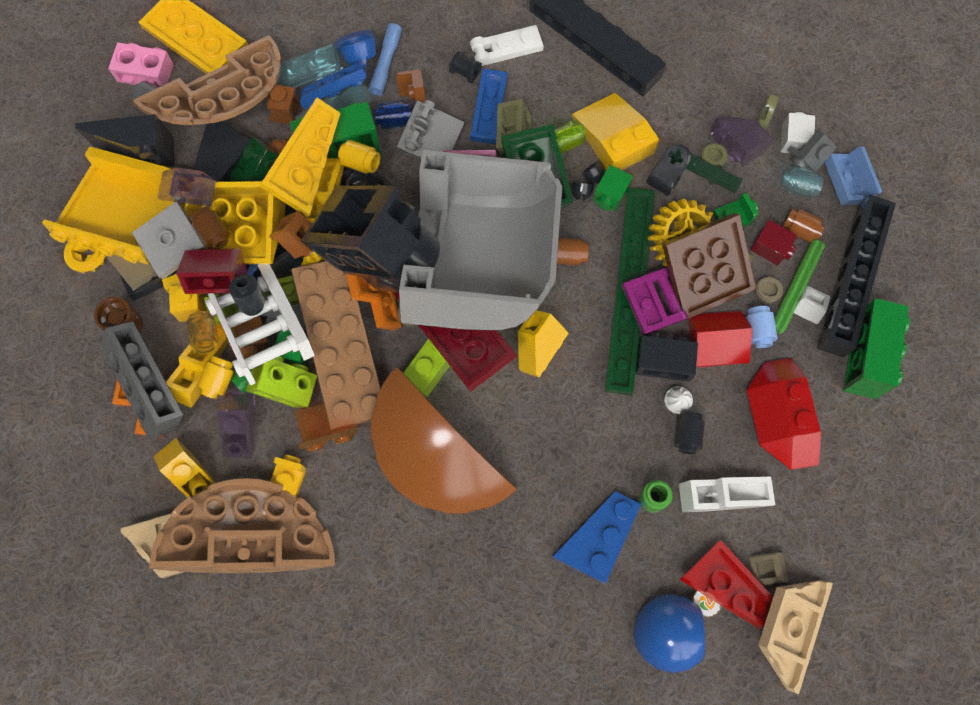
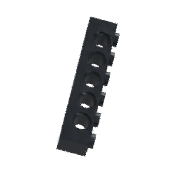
M869 195L858 207L817 349L843 358L856 349L895 209V202Z

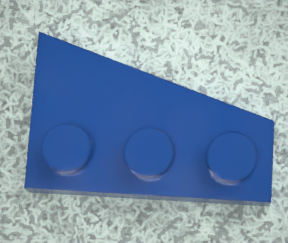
M615 491L552 558L606 584L641 504Z

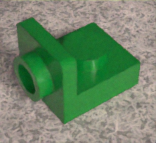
M746 192L741 194L737 201L714 209L713 215L718 220L732 213L739 214L742 227L744 228L753 224L758 216V207L756 202L750 199Z

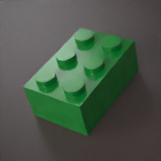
M368 102L353 103L348 107L337 109L340 112V116L327 158L339 159V149L348 140L373 147L376 152L381 154ZM304 116L290 122L292 133L295 132Z
M876 298L868 304L856 349L848 354L843 392L877 399L901 383L903 377V370L900 369L901 359L904 357L907 349L904 337L910 326V317L907 316L909 306Z

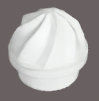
M676 386L667 391L664 402L669 411L680 414V412L688 411L691 408L693 398L686 388Z

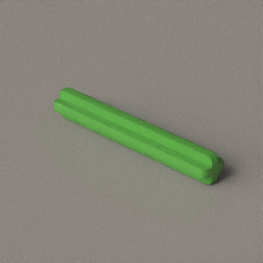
M813 239L809 243L774 316L777 333H783L786 330L825 248V244L817 239Z

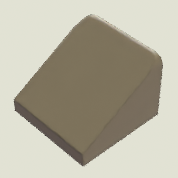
M777 552L749 556L752 575L762 585L788 582L783 553Z

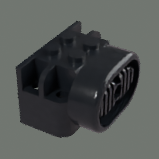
M336 186L301 240L303 244L339 271L349 275L360 276L378 290L399 293L403 265L435 268L440 256V243L438 239L420 224L421 218L414 213V207L410 203L401 202L396 197L401 190L397 186Z

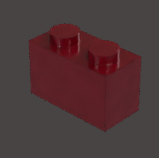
M241 249L185 250L176 274L184 294L230 293L229 285L232 280L238 276L246 275L247 268Z

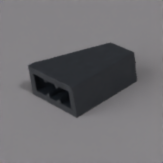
M222 121L206 124L192 172L195 181L229 182L231 173L238 166L243 156L244 148L249 144L250 139Z

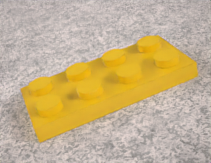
M160 0L139 21L142 29L205 74L227 65L226 55L248 45L244 38L190 0Z

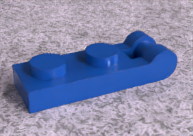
M360 60L304 86L301 90V106L305 109H310L317 97L319 99L326 96L332 98L342 91L341 89L348 86L356 87L362 84L364 79L367 78V68L364 62Z

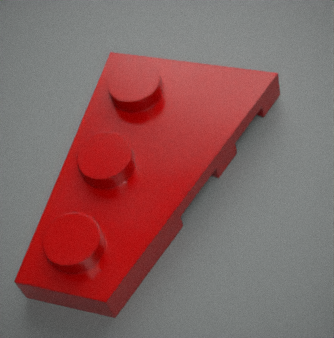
M721 540L716 542L679 580L756 628L763 629L773 596Z

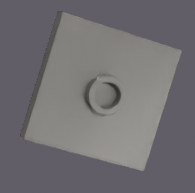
M177 201L132 232L158 277L162 279L178 269L185 250L207 249L193 229L192 221L183 206Z

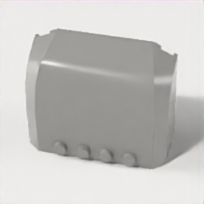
M423 150L419 170V218H421L420 224L438 239L440 243V256L435 268L403 265L399 287L401 323L473 330H503L520 325L528 320L539 308L556 280L562 185L558 178L555 179L551 171V164L547 162Z

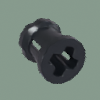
M458 51L450 62L449 72L462 75L472 84L481 71L482 63L479 61L473 62L465 58L462 52Z

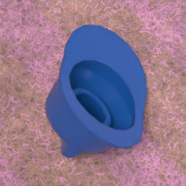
M370 30L356 31L339 38L335 42V46L347 64L351 65L362 60L367 67L366 61L373 58L377 52L375 44L376 35Z

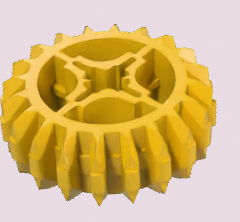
M681 199L678 202H669L668 207L664 206L659 209L661 215L657 214L652 217L656 224L650 225L648 228L654 231V235L649 236L647 239L650 241L654 240L655 245L651 246L650 250L658 251L655 259H663L662 266L668 267L662 247L663 242L675 238L676 235L685 234L696 229L693 221L698 228L713 222L710 220L713 212H705L706 205L701 204L697 206V201L695 200L687 202L686 199ZM676 217V221H674V228L670 233H668L669 226L673 219Z

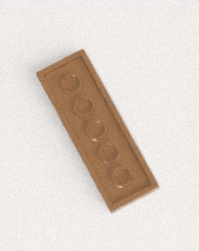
M327 261L291 269L309 343L315 355L313 359L331 431L371 421L380 386L358 301L351 298L346 274L330 265Z

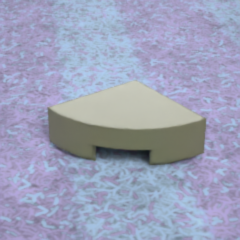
M770 94L767 97L756 125L757 128L767 129L777 105L778 96Z

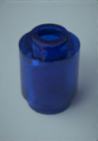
M402 100L379 103L378 109L374 110L376 125H381L382 130L405 127L411 116L409 102L402 103Z

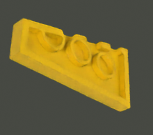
M317 97L259 187L301 214L309 217L340 112Z

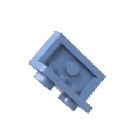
M858 147L849 154H831L825 161L827 173L832 180L836 196L841 205H861L869 195L877 196L882 192L865 147Z

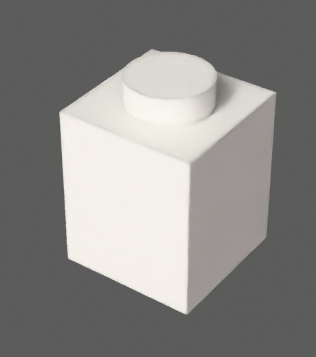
M802 112L788 114L782 124L780 152L789 153L787 150L790 146L800 151L814 135L815 116L806 115Z

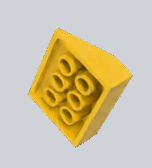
M262 181L170 183L169 206L176 201L181 203L189 218L196 210L202 207H210L211 210L217 212L231 233L228 239L229 242L221 249H241L245 264H273L278 241L276 239L272 240L269 236L281 218L285 217V203L259 187Z

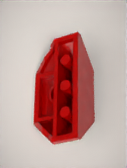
M792 358L764 362L746 390L759 446L783 463L789 470L818 466L821 430L807 377Z

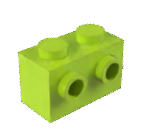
M278 356L252 368L251 373L256 383L250 385L248 382L247 392L293 408L308 407L317 375L308 372V367L300 364L288 365L283 363L284 359Z

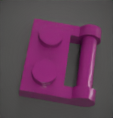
M667 268L628 281L622 285L643 336L678 324L689 318L686 311H682L668 279L670 274ZM654 282H658L672 315H666L653 285Z

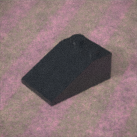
M155 114L75 123V129L95 148L164 167L175 165L174 137Z

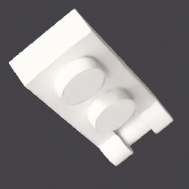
M537 25L486 38L479 36L470 41L471 49L476 53L475 61L481 62L482 66L543 51L544 46ZM491 48L492 52L488 53L485 51V49Z

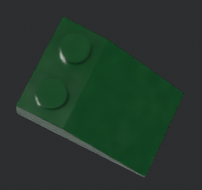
M553 124L501 136L504 158L550 163L555 179L558 178L562 185L561 209L573 203Z

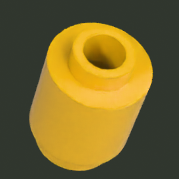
M348 140L342 144L338 153L343 166L365 174L369 172L374 173L380 164L381 156L379 152H376L375 148L353 140Z
M212 355L210 361L206 362L197 387L202 389L200 394L213 399H217L218 395L224 396L234 372L232 370L233 363Z

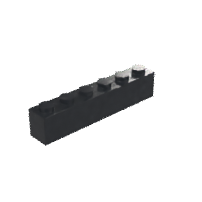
M530 0L529 11L642 97L662 78L666 64L659 56L649 52L639 41L630 38L620 27L610 23L600 12L594 11L587 6L583 0Z

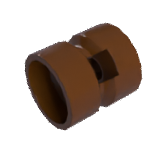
M109 297L103 299L94 311L95 322L103 331H105V328L132 321L139 334L143 329L141 315L122 298Z

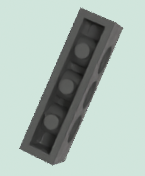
M133 321L105 328L100 347L148 439L150 440L175 431L183 414Z

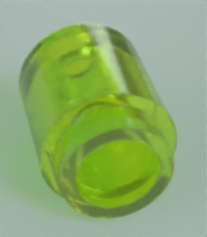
M572 120L555 128L561 154L584 144V138L587 135L581 123Z

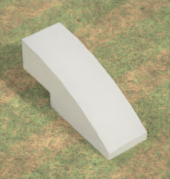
M771 477L689 480L679 484L682 512L731 510L775 505Z

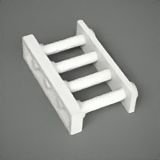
M270 264L258 265L262 276L257 277L260 289L264 293L267 291L271 293V295L267 296L264 308L259 314L247 316L244 313L238 312L226 318L222 308L235 303L230 293L219 298L214 293L208 294L209 299L205 300L211 315L217 314L237 360L232 361L236 372L239 377L245 375L250 385L256 383L250 369L291 350L293 352L299 350L304 360L315 356ZM268 311H280L281 315L276 316L277 320L235 338L231 328ZM280 330H283V332L290 331L291 335L287 336V340L246 359L244 358L240 348Z

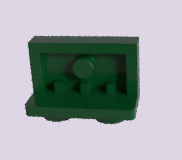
M252 137L249 144L244 148L243 156L238 166L232 171L229 182L263 181L280 154L272 151L262 140Z

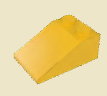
M616 93L572 114V118L606 170L609 165L624 170L655 153L659 138L647 120Z

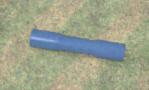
M390 23L387 26L378 64L373 72L368 89L371 94L383 95L393 54L397 49L402 28L397 24Z

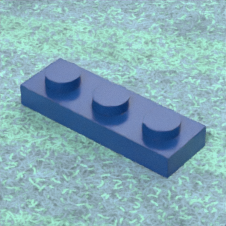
M482 69L470 141L496 144L498 103H503L508 72Z

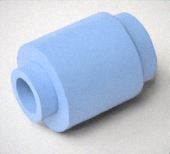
M769 306L750 308L747 311L748 316H746V319L753 328L751 344L756 345V348L772 346L773 342L778 339L774 313L770 312Z

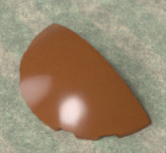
M398 367L392 371L383 383L376 398L374 412L371 416V440L373 441L377 462L395 489L412 502L424 508L451 514L469 513L489 508L503 501L517 490Z

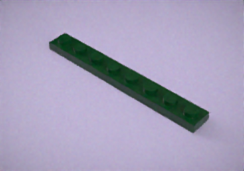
M629 187L627 190L604 392L632 396L634 392L640 328L622 285L646 275L649 240L647 238L650 236V229L648 227L651 225L654 191Z

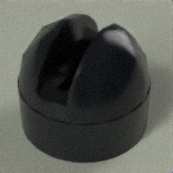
M597 161L587 167L582 175L589 183L599 184L605 174V170L600 162Z
M572 182V195L576 200L580 199L581 194H583V201L591 196L593 184Z

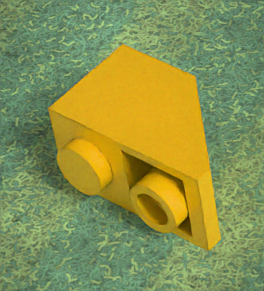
M536 310L518 331L519 370L523 373L540 377L568 335L565 328L551 313Z
M177 438L153 456L159 470L187 498L207 490L210 485L216 483L194 455Z

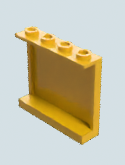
M89 147L85 156L91 163V166L57 221L51 222L44 219L43 225L49 230V235L59 242L69 241L86 250L93 248L107 256H120L130 263L141 262L149 265L148 258L132 232L169 206L170 183L189 182L184 172Z

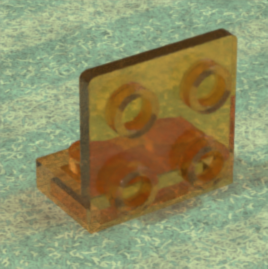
M325 404L295 411L302 440L297 445L299 449L306 448L307 452L322 449L331 440H335L336 444L353 440L352 437H354V434L359 429L357 424L331 431Z

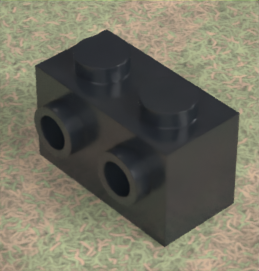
M649 333L646 336L642 335L638 344L635 375L690 382L696 375L698 342H690V339L686 337L667 339L656 333Z

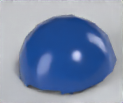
M667 594L656 596L655 599L643 606L635 618L633 635L636 648L647 663L658 670L676 673L690 670L703 660L705 654V629L703 613L699 605L687 597Z

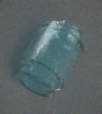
M792 166L790 171L785 170L781 185L785 186V192L808 198L811 196L817 197L821 191L824 177L818 175V172Z

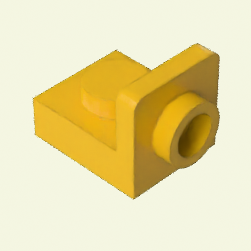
M284 455L283 459L275 457L273 463L276 464L270 482L283 486V491H287L297 498L306 468L300 464L301 459L290 455Z

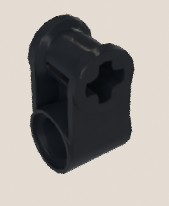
M683 145L669 147L650 173L646 183L664 195L669 196L671 194L670 191L676 187L682 173L691 160L690 150ZM681 151L683 161L674 163L675 157L672 156V153Z

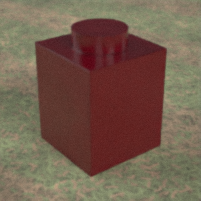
M768 220L750 251L778 266L783 259L788 261L797 248L793 243L798 235Z

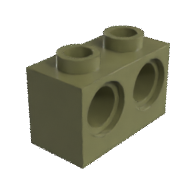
M523 99L498 103L496 149L501 157L504 158L501 136L532 129V116Z

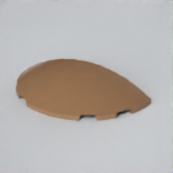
M268 35L226 55L227 65L187 84L181 78L173 80L134 99L133 103L145 114H155L159 120L172 124L200 125L230 119L253 108L272 90L281 72L280 52L275 41Z
M245 478L212 484L207 490L193 497L189 496L173 510L163 529L159 530L150 555L149 569L197 573L280 572L335 566V558L327 529H323L316 517V511L302 497L296 498L289 492L283 491V486L260 479Z

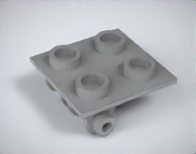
M417 100L397 147L422 158L423 150L443 152V150H453L464 122L435 109V104L432 101L425 100L422 103Z

